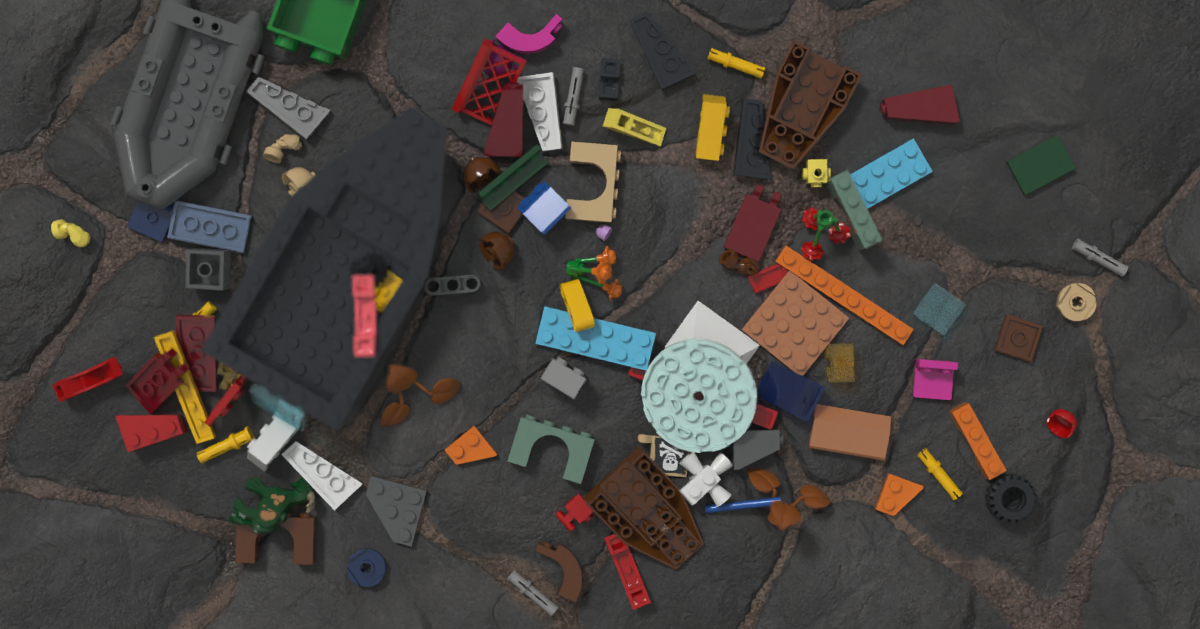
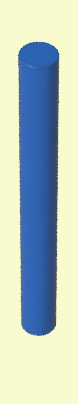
M775 497L723 503L719 507L716 504L705 505V512L712 513L770 506L775 500L782 501V498Z

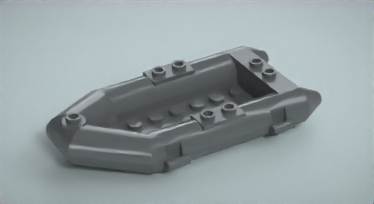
M161 0L156 17L149 15L142 33L149 37L124 107L116 106L110 123L116 126L114 141L127 198L163 210L214 173L218 163L227 164L232 147L225 143L251 72L259 74L265 56L257 54L264 37L260 13L250 10L234 24L191 9L190 0ZM256 57L253 68L251 69L250 66L252 64L253 58ZM222 147H224L221 158L219 160L218 156Z

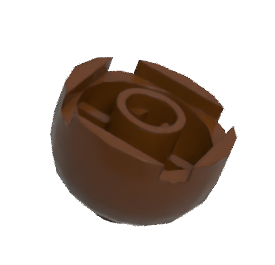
M474 157L468 161L463 170V181L470 193H476L475 190L484 189L502 173L492 159Z
M495 231L485 234L478 239V241H481L478 246L487 262H490L491 259L495 264L492 266L494 269L500 271L512 262L514 258V241L509 235L506 236L501 232Z

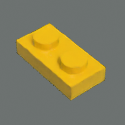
M389 270L386 273L387 277L383 278L384 282H379V286L375 287L376 310L381 313L384 312L402 282L401 278Z

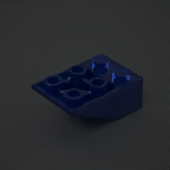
M771 361L757 389V397L808 422L825 387Z

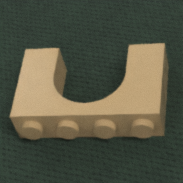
M571 142L570 163L592 164L599 167L605 174L607 185L603 194L597 199L591 201L567 199V204L571 209L565 215L566 220L611 223V220L616 218V208L613 207V200H617L618 189L614 188L615 181H619V169H616V162H620L621 150H617L618 145Z

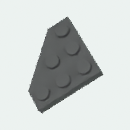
M371 476L366 496L393 542L412 547L427 490Z

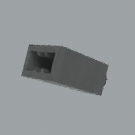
M778 429L746 430L738 440L732 443L733 469L739 470L780 450V445H783V433H780Z

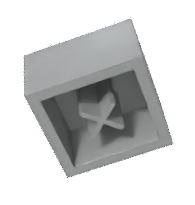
M560 357L557 360L553 358L541 379L574 399L586 380L584 377L585 373L576 367L574 370L567 367L568 362Z

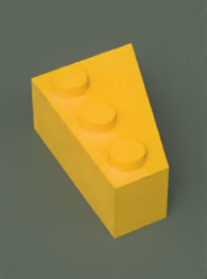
M703 94L696 158L719 161V156L724 153V144H721L722 136L726 137L727 125H724V120L729 117L730 106H726V97Z

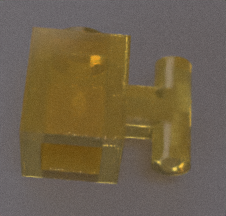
M219 363L217 374L224 376L220 388L223 390L230 389L232 379L239 378L241 374L223 363Z

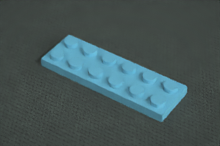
M544 306L535 344L647 371L656 333L595 318L594 328L575 332L568 312Z

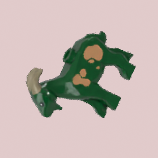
M257 477L254 479L250 478L245 489L261 496L263 499L257 508H248L238 497L232 506L234 510L228 522L241 526H251L255 534H268L275 531L280 523H285L288 517L287 511L290 507L308 502L306 513L313 511L315 508V495L311 486L304 478H300L296 483H290L295 491L280 487H267Z

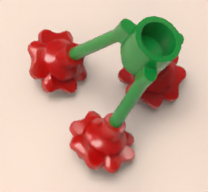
M810 207L809 210L803 212L804 216L801 221L805 223V227L812 228L813 230L818 228L814 241L804 242L803 247H801L804 258L810 261L821 259L824 251L821 249V244H818V240L822 230L830 228L832 224L833 227L828 230L830 234L828 238L833 240L835 244L840 242L844 244L851 237L849 233L851 231L850 227L845 226L843 222L838 224L837 218H833L832 213L829 211H821L820 209Z

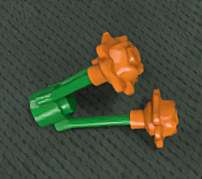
M606 246L603 254L597 255V257L576 258L575 261H568L566 268L568 276H573V279H579L601 287L602 290L608 292L610 301L613 298H619L622 293L623 286L619 284L617 278L611 284L606 283V280L612 276L611 267L612 264H616L617 259L615 251L610 250L608 246ZM595 261L600 263L597 268L594 267L592 269L585 268V264H582ZM585 272L592 273V275L596 276L598 282L581 275H584Z

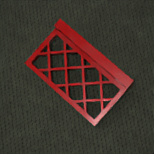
M484 38L452 110L457 113L459 111L492 125L493 119L486 117L484 111L493 108L494 112H496L498 103H494L491 95L502 92L503 87L499 79L509 76L511 82H516L526 60L492 45V41ZM491 52L500 54L502 60L492 63L490 58ZM515 61L520 64L519 68L510 71L507 62ZM504 64L507 73L497 75L494 67ZM491 68L494 77L484 79L482 71ZM496 80L499 89L489 91L487 83ZM483 84L486 93L477 95L474 89L475 86ZM488 96L491 105L482 107L479 99ZM476 101L478 109L471 110L466 107L468 102Z

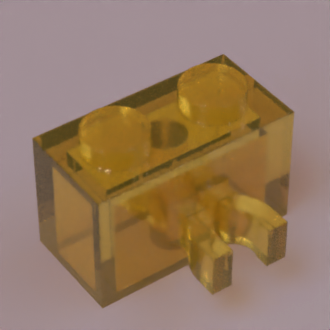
M853 343L828 344V348H825V359H828L829 365L825 369L826 379L829 378V382H855Z

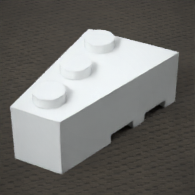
M286 407L282 410L278 409L272 416L274 420L271 424H265L260 430L261 436L257 440L254 438L247 446L249 449L247 459L264 472H266L269 468L267 466L274 458H277L281 449L291 440L303 423L301 418Z

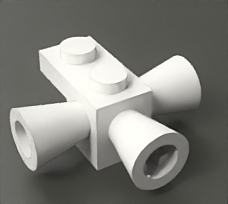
M694 451L680 461L679 464L693 474L689 478L690 481L679 490L691 505L699 501L707 492H709L717 507L730 498L732 494L717 484L721 480L718 475L733 467L725 455L719 453L710 466H702Z

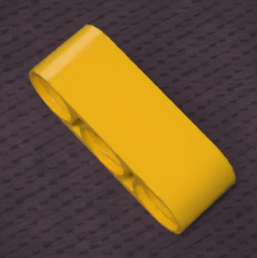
M576 279L561 283L560 291L575 332L594 328V318L580 280Z

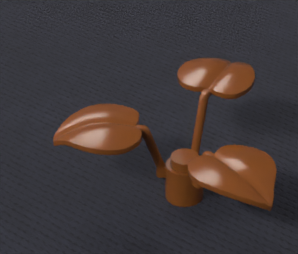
M390 366V374L386 386L389 392L399 394L400 402H393L385 408L380 420L381 426L396 425L408 417L410 407L404 404L402 391L409 389L413 383L428 395H432L431 401L433 403L442 404L456 395L461 382L452 378L442 379L434 385L433 391H429L416 381L418 376L415 370L403 366Z
M760 468L747 471L750 482L757 490L765 493L772 491V498L776 497L777 490L775 488L780 486V481L772 472ZM803 485L800 489L802 496L791 505L779 500L773 501L767 518L773 525H778L780 531L800 522L801 514L795 506L801 500H804L808 507L814 509L827 507L831 500L818 487Z

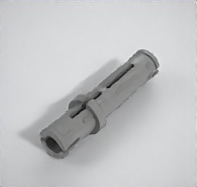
M578 67L572 68L568 98L564 104L566 109L562 124L568 126H575L576 112L580 107L578 101L585 69Z
M1079 238L1072 246L1073 250L1085 255L1086 259L1094 260L1121 277L1128 270L1127 265L1099 251L1098 247L1090 246Z
M513 570L508 576L507 580L519 588L520 593H525L549 613L550 616L558 609L557 605L535 588L530 580H526L517 573L516 570Z

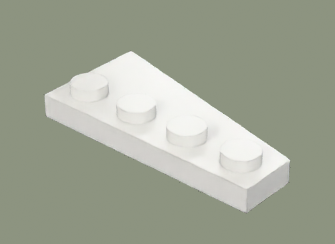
M554 73L518 77L517 82L524 84L523 100L532 119L542 151L563 149Z
M298 442L293 443L282 454L334 511L362 485L361 482Z

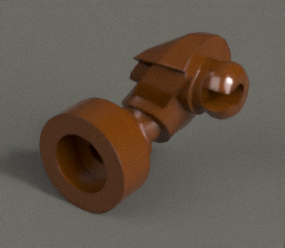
M733 249L724 251L719 257V263L725 269H735L736 272L754 275L758 272L759 264L756 260L749 257L738 260L739 255Z

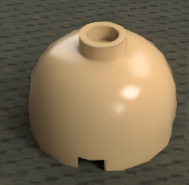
M295 167L283 173L282 180L285 186H289L290 191L288 192L292 196L316 174L314 172L310 173L305 168Z

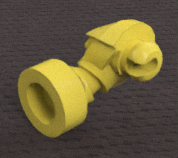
M63 219L52 222L51 231L56 239H64L70 235L72 243L77 247L83 248L89 244L90 234L75 223H67Z

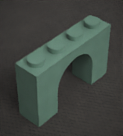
M847 170L827 180L826 187L832 199L837 198L849 218L853 232L850 234L858 251L881 241L882 238L849 171Z
M528 414L525 417L521 416L507 462L526 467L532 446L536 440L546 435H554L561 438L569 449V459L563 479L581 484L595 440L591 438L592 434L583 431L580 434L574 433V429L567 426H562L561 429L555 427L554 422L544 420V423L536 421L537 417Z

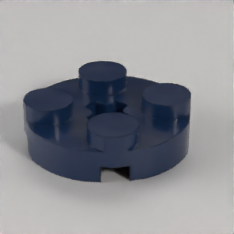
M363 548L356 551L348 561V576L358 586H375L382 580L386 572L384 557L372 548ZM363 563L371 564V572L362 571Z

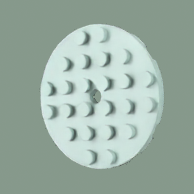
M708 339L683 340L665 348L649 365L642 383L641 396L648 422L655 428L656 433L669 444L689 452H714L727 447L745 433L756 411L757 388L749 367L732 349ZM702 391L704 399L700 401L695 399L694 393Z

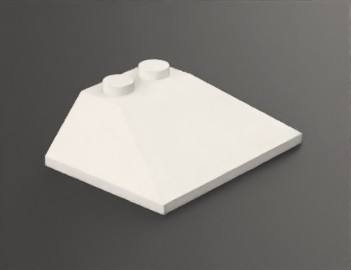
M697 301L665 348L683 340L708 339L729 347L747 364L760 345L704 304Z

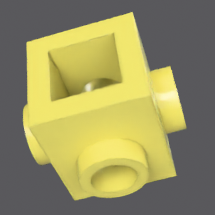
M827 159L806 161V168L802 170L803 180H806V184H811V188H820L822 184L827 183V179H830L831 170L827 168ZM814 171L818 172L819 176H816Z

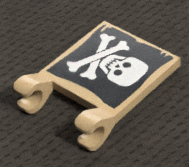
M638 435L639 442L651 443L650 458L667 476H687V469L679 463L689 454V451L669 444L660 436Z

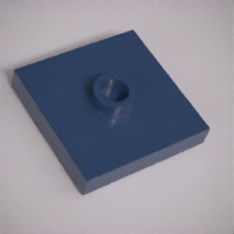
M138 201L127 227L160 242H164L169 231L174 205L170 204L161 210Z

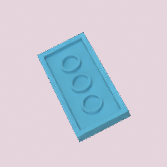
M913 138L850 175L868 209L933 171Z

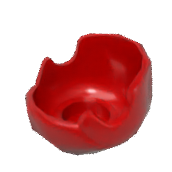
M1065 409L1054 410L1046 421L1049 430L1060 438H1069L1076 430L1078 424L1075 416Z

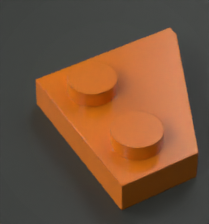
M475 425L445 449V452L456 465L497 455L496 451Z
M888 473L875 509L895 516L924 486Z

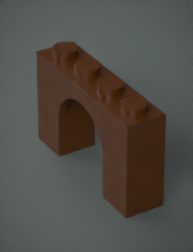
M287 512L288 517L285 523H280L279 526L287 529L293 537V564L313 565L316 562L317 516H312V513H300V516H292L291 512ZM236 524L235 563H256L258 561L259 537L261 533L255 534L251 526Z

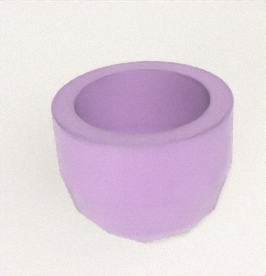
M605 224L599 225L596 229L597 237L603 241H606L612 232V228Z

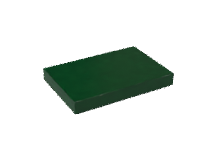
M1058 135L1006 162L1023 195H1027L1075 169Z

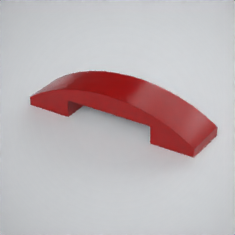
M616 534L605 537L604 539L633 610L651 603L629 546L624 544Z

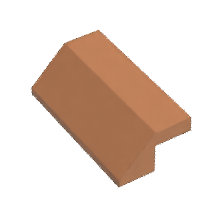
M815 404L809 448L885 461L890 436L891 416Z

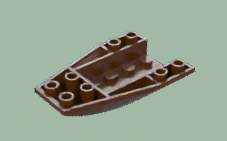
M793 40L776 74L759 153L791 169L796 167L845 110L862 76L861 73L847 66L843 68L811 52V48Z

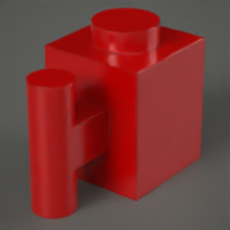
M577 493L565 504L564 507L569 511L566 515L561 510L555 514L571 532L575 528L571 522L574 518L579 524L583 521L587 523L594 516L592 514L594 511L586 504L583 496Z

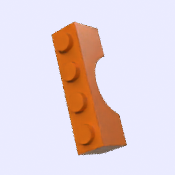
M964 402L948 411L957 429L968 442L984 478L991 480L1007 471L970 404Z

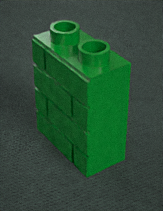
M277 0L267 29L276 36L275 46L296 53L299 44L313 49L310 58L332 66L335 57L342 60L346 59L367 0Z

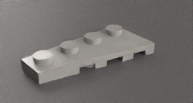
M260 77L246 91L248 95L306 141L331 113L330 109L323 108Z

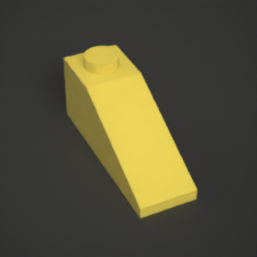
M608 108L603 123L605 128L657 146H661L666 131L665 127L620 109Z

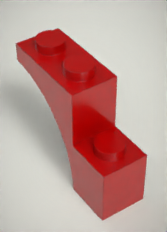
M113 357L83 372L59 380L53 384V388L59 402H63L115 380L123 375L122 367L116 357Z

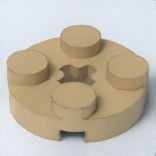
M1072 283L1065 286L1059 292L1056 307L1064 318L1070 321H1082L1094 313L1097 301L1095 300L1094 291L1089 286L1082 283ZM1079 297L1081 305L1074 307L1072 300Z

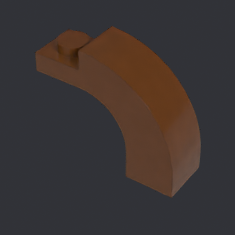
M543 541V543L538 542L535 551L556 560L563 568L564 580L558 595L576 602L582 586V571L577 557L568 547L560 542L556 549L553 548V544L547 541Z

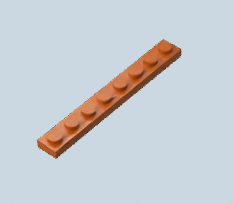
M784 246L775 260L776 263L791 271L800 279L899 344L904 345L914 330L788 246Z

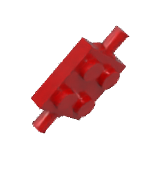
M241 374L236 379V382H234L214 410L211 411L206 421H204L205 424L211 427L217 418L221 415L224 417L233 408L231 403L237 399L239 400L245 392L243 388L246 385L244 383L248 379Z

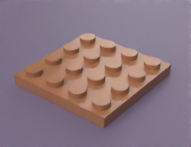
M788 271L741 330L802 378L849 317L797 275Z

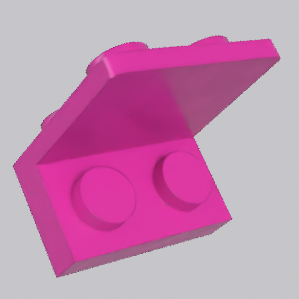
M916 359L913 397L951 400L954 370H958V362Z

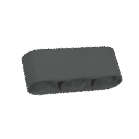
M475 275L430 278L425 283V291L434 296L474 293L481 288V280ZM471 278L477 280V287L475 289H469L467 286V282ZM451 280L458 282V288L454 291L448 288V283ZM433 281L439 284V289L436 292L429 290V285Z

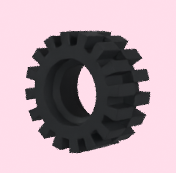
M366 252V256L362 253L359 259L356 256L354 258L355 262L352 261L350 263L352 267H349V273L352 279L353 276H374V283L378 287L379 282L383 283V278L387 277L386 273L388 271L382 258L374 252L372 254ZM374 268L371 272L363 274L365 270Z

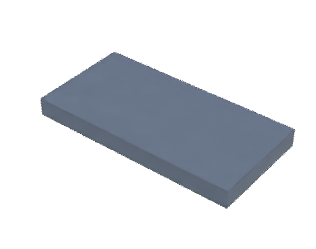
M174 201L167 238L245 253L252 216Z

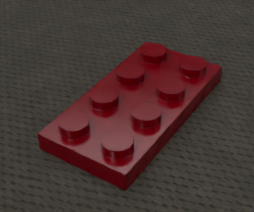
M177 314L175 316L176 336L198 391L217 392V360L201 351L216 325V316Z

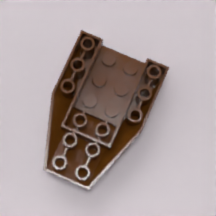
M640 446L583 497L586 504L624 544L674 569L680 567L704 544L686 500L679 492L680 489Z

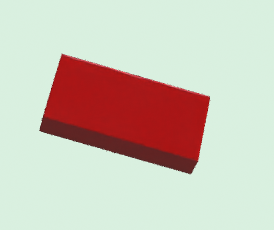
M777 263L747 277L756 294L779 284L788 272L786 268Z

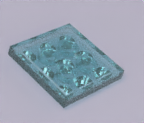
M254 385L250 393L254 404L301 432L304 431L307 424L303 409L296 405L293 407L288 405L285 398L279 395L276 397L271 395L270 390L262 385L259 387Z

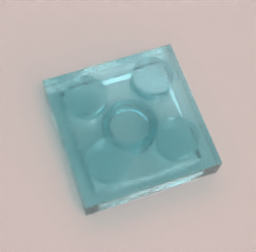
M934 282L912 314L942 336H945L966 304Z

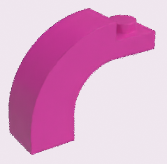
M556 14L540 32L531 35L523 34L510 23H507L495 37L498 42L513 52L534 54L549 48L556 42L552 33L557 34L563 27L561 25L563 21Z

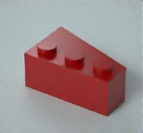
M182 414L116 415L127 452L135 451L188 432Z

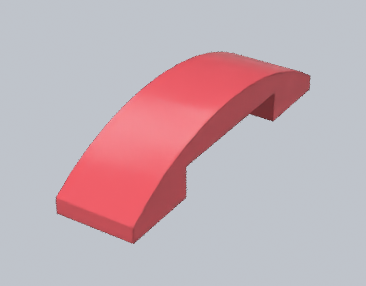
M353 276L356 321L354 356H375L377 310L374 276Z

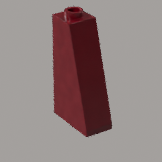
M518 82L504 84L485 144L484 156L522 157L524 84H519Z
M952 84L884 98L882 104H880L881 114L885 115V119L949 125L960 122Z

